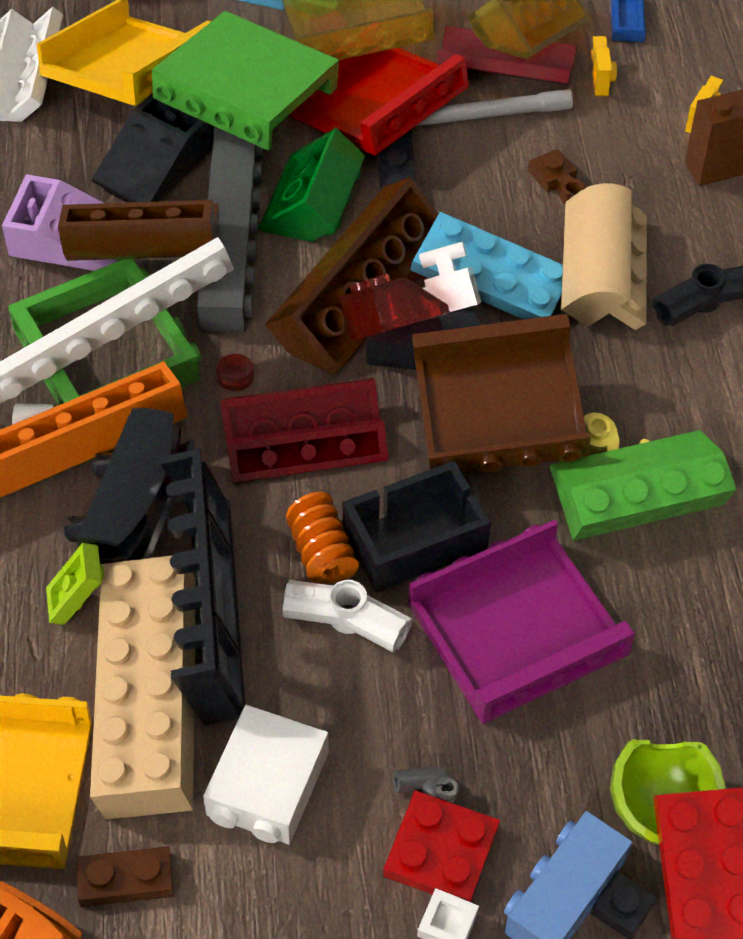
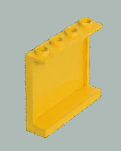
M116 0L37 43L40 75L137 106L153 92L152 69L211 21L207 20L184 33L130 17L128 0Z

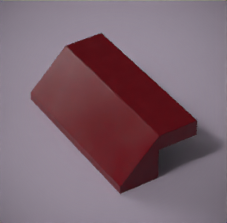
M445 26L442 50H437L436 63L440 65L454 54L465 57L467 70L569 86L576 59L577 46Z
M374 378L220 399L224 435L233 483L389 460L385 425L379 415Z

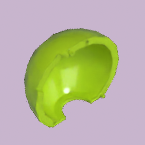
M632 739L626 744L614 763L610 783V792L618 816L631 832L654 845H659L653 796L726 789L719 763L709 748L702 742L650 743V740Z

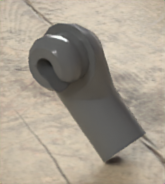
M437 767L395 770L393 772V787L396 793L416 790L452 803L460 792L458 781Z

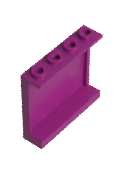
M555 519L543 525H533L522 534L507 541H496L487 550L471 557H460L450 566L435 573H424L416 578L414 582L410 583L409 607L482 725L630 655L635 633L626 620L617 625L614 623L556 539L558 523Z

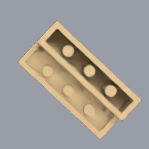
M612 183L592 185L581 190L566 201L561 310L587 327L607 314H611L636 331L646 324L647 215L640 208L632 206V190Z

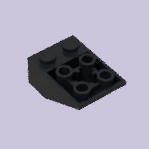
M152 92L131 112L94 174L92 181L130 202H158L212 150L210 124L154 99Z

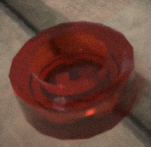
M229 354L217 363V381L224 389L242 391L253 383L255 378L254 366L250 358L245 355Z

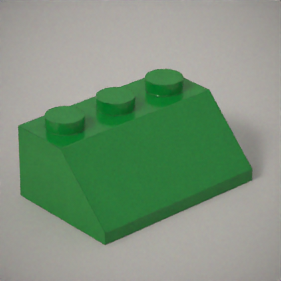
M337 128L290 154L259 228L263 232L310 242L324 235H332L341 224L340 217L344 207L351 199L350 192L354 182L361 174L359 169L365 155Z

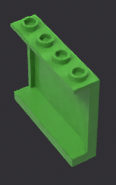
M224 11L152 69L153 98L269 151L272 144V130L317 89L329 95L337 89L339 59Z

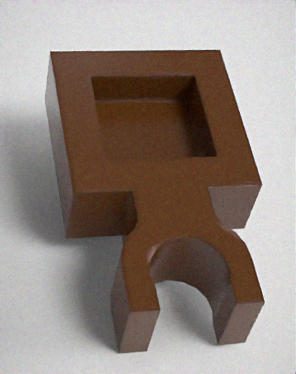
M559 149L529 161L528 172L546 192L557 189L559 198L564 204L571 198L570 192L577 194L586 188L580 180L576 179L577 169Z

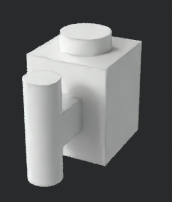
M463 241L419 254L423 268L437 265L440 274L439 276L425 279L426 287L421 288L424 305L427 310L432 309L434 316L474 306L482 302L472 266L456 270L454 265V259L467 256Z

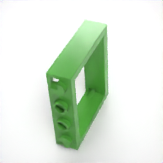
M123 259L8 305L13 330L25 348L43 337L38 326L119 294L149 277V274L144 267L139 269L133 259ZM166 308L159 312L152 320L175 355L156 364L165 362L180 382L182 388L200 380L198 361H201L202 357L197 345L194 342L188 343L186 340L185 331L179 318L176 316L172 318L169 314V309ZM63 368L55 372L51 377L43 380L57 405L80 397Z

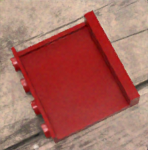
M377 23L330 55L339 59L337 89L330 95L317 89L289 116L325 133L337 128L357 148L376 156L469 87L466 59L454 54L439 65L384 42L382 25Z

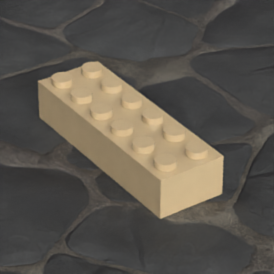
M172 556L102 564L104 567V577L100 586L90 798L104 820L193 811L194 710L171 679V670L195 665V648L181 650L173 638L178 629L195 625V609L180 612L172 603L171 598L178 590L195 587L196 580L192 572L186 574L175 573L170 565V558Z

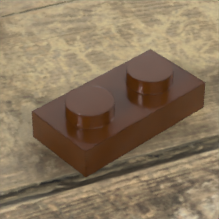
M169 846L77 856L78 901L80 907L173 897L171 852Z

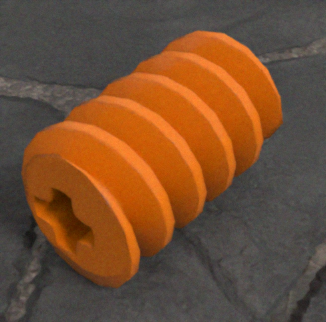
M323 491L312 492L296 500L288 508L286 522L291 528V536L296 542L297 551L301 554V562L306 567V575L309 580L317 584L331 585L352 577L359 568V562L353 557L354 550L348 544V535L342 531L343 523L337 518L338 510L333 505V498L329 493Z

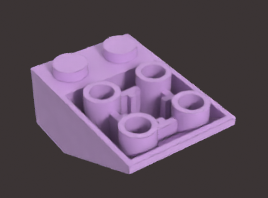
M25 175L2 224L9 256L93 271L119 260L67 261L63 254L58 231L62 205L98 204L103 202L61 180Z

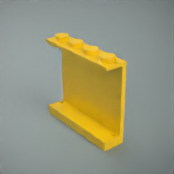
M26 693L16 694L15 696L0 695V865L65 870L93 724L88 702L80 701L74 697L43 699Z

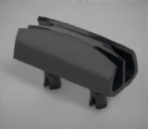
M132 408L114 452L97 453L95 455L100 461L91 462L94 475L97 478H102L87 515L68 517L67 519L73 525L64 526V535L69 542H78V547L82 543L97 545L101 564L147 559L153 553L173 504L166 493V487L171 481L160 464V457L193 450L195 441L190 439L180 445L181 428L174 427V413L149 408Z

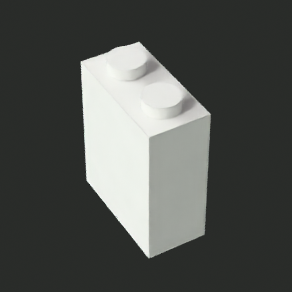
M245 704L204 793L206 816H209L217 825L231 829L237 826L252 831L253 835L268 843L280 841L290 845L328 756V732Z

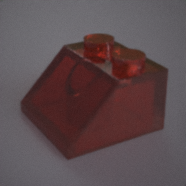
M388 274L350 285L352 293L339 297L351 341L450 312L448 304L405 277L390 281Z

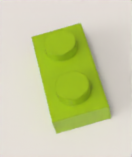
M82 543L46 587L49 623L65 625L75 612L82 608L83 603L91 593L101 585L104 577V567L100 563L97 545Z

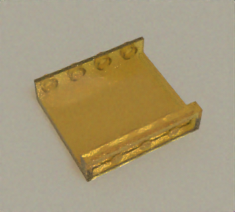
M281 0L295 41L339 60L435 40L432 8L425 9L422 0Z

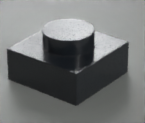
M617 871L593 906L591 914L627 939H632L655 905L657 897Z

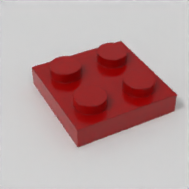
M415 790L383 868V877L432 895L436 888L472 903L498 832L500 820Z

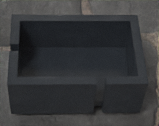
M455 461L384 486L383 518L379 519L380 495L377 490L342 502L343 531L348 535V541L376 593L419 577L424 573L448 566L460 557H471L487 550L491 522L475 495L470 496L471 488Z

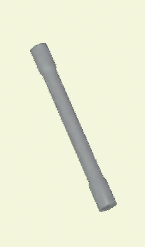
M570 89L541 92L537 95L445 105L416 126L531 112L545 113L569 110L573 107L572 92Z

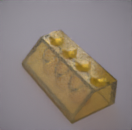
M490 0L467 17L472 25L473 32L481 39L485 47L524 59L532 57L592 20L581 0Z

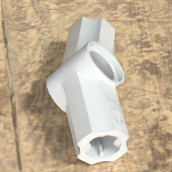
M289 580L286 584L283 603L284 618L332 624L333 628L338 632L344 634L357 633L391 652L399 650L412 626V618L368 596L364 586L357 581L343 580L337 582L334 586ZM345 605L355 606L352 609L342 608Z

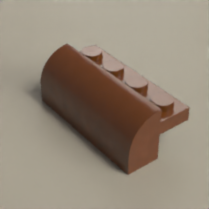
M213 200L62 205L58 231L63 254L67 261L184 257L217 238L220 218L218 203H213Z

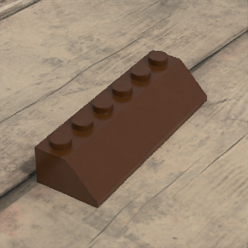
M411 177L383 187L266 322L265 326L289 354L332 375L337 374L366 339V336L370 334L418 275V273L410 270L411 265L438 213Z

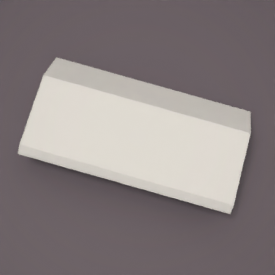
M54 7L49 9L34 24L13 9L0 19V121L22 122L42 105L48 78L40 75L36 44L60 30L63 14Z

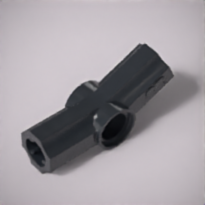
M713 264L698 265L693 270L691 278L654 298L652 306L656 311L657 319L665 326L669 324L674 326L697 312L709 313L718 308L720 302L743 299V266L721 269Z

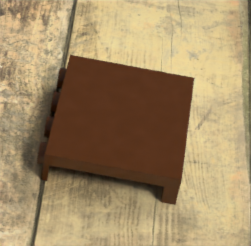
M568 314L412 334L430 470L455 461L461 473L472 471L492 473L499 471L503 467L520 465L521 467L530 468L548 461L574 462L590 455L591 437L590 432L586 431L570 344Z

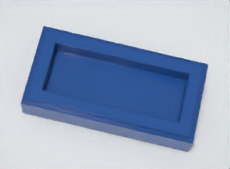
M610 0L612 41L644 42L646 35L644 0Z

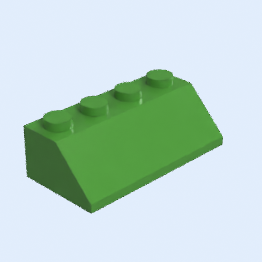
M701 430L589 455L574 462H559L550 465L552 477L573 541L722 506L737 490L724 452Z

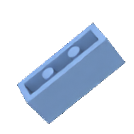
M585 811L577 823L570 820L556 840L559 848L550 858L547 855H543L530 875V878L534 880L525 893L517 890L505 907L504 914L508 917L504 934L511 939H571L617 871L619 872L626 863L633 841L588 811Z

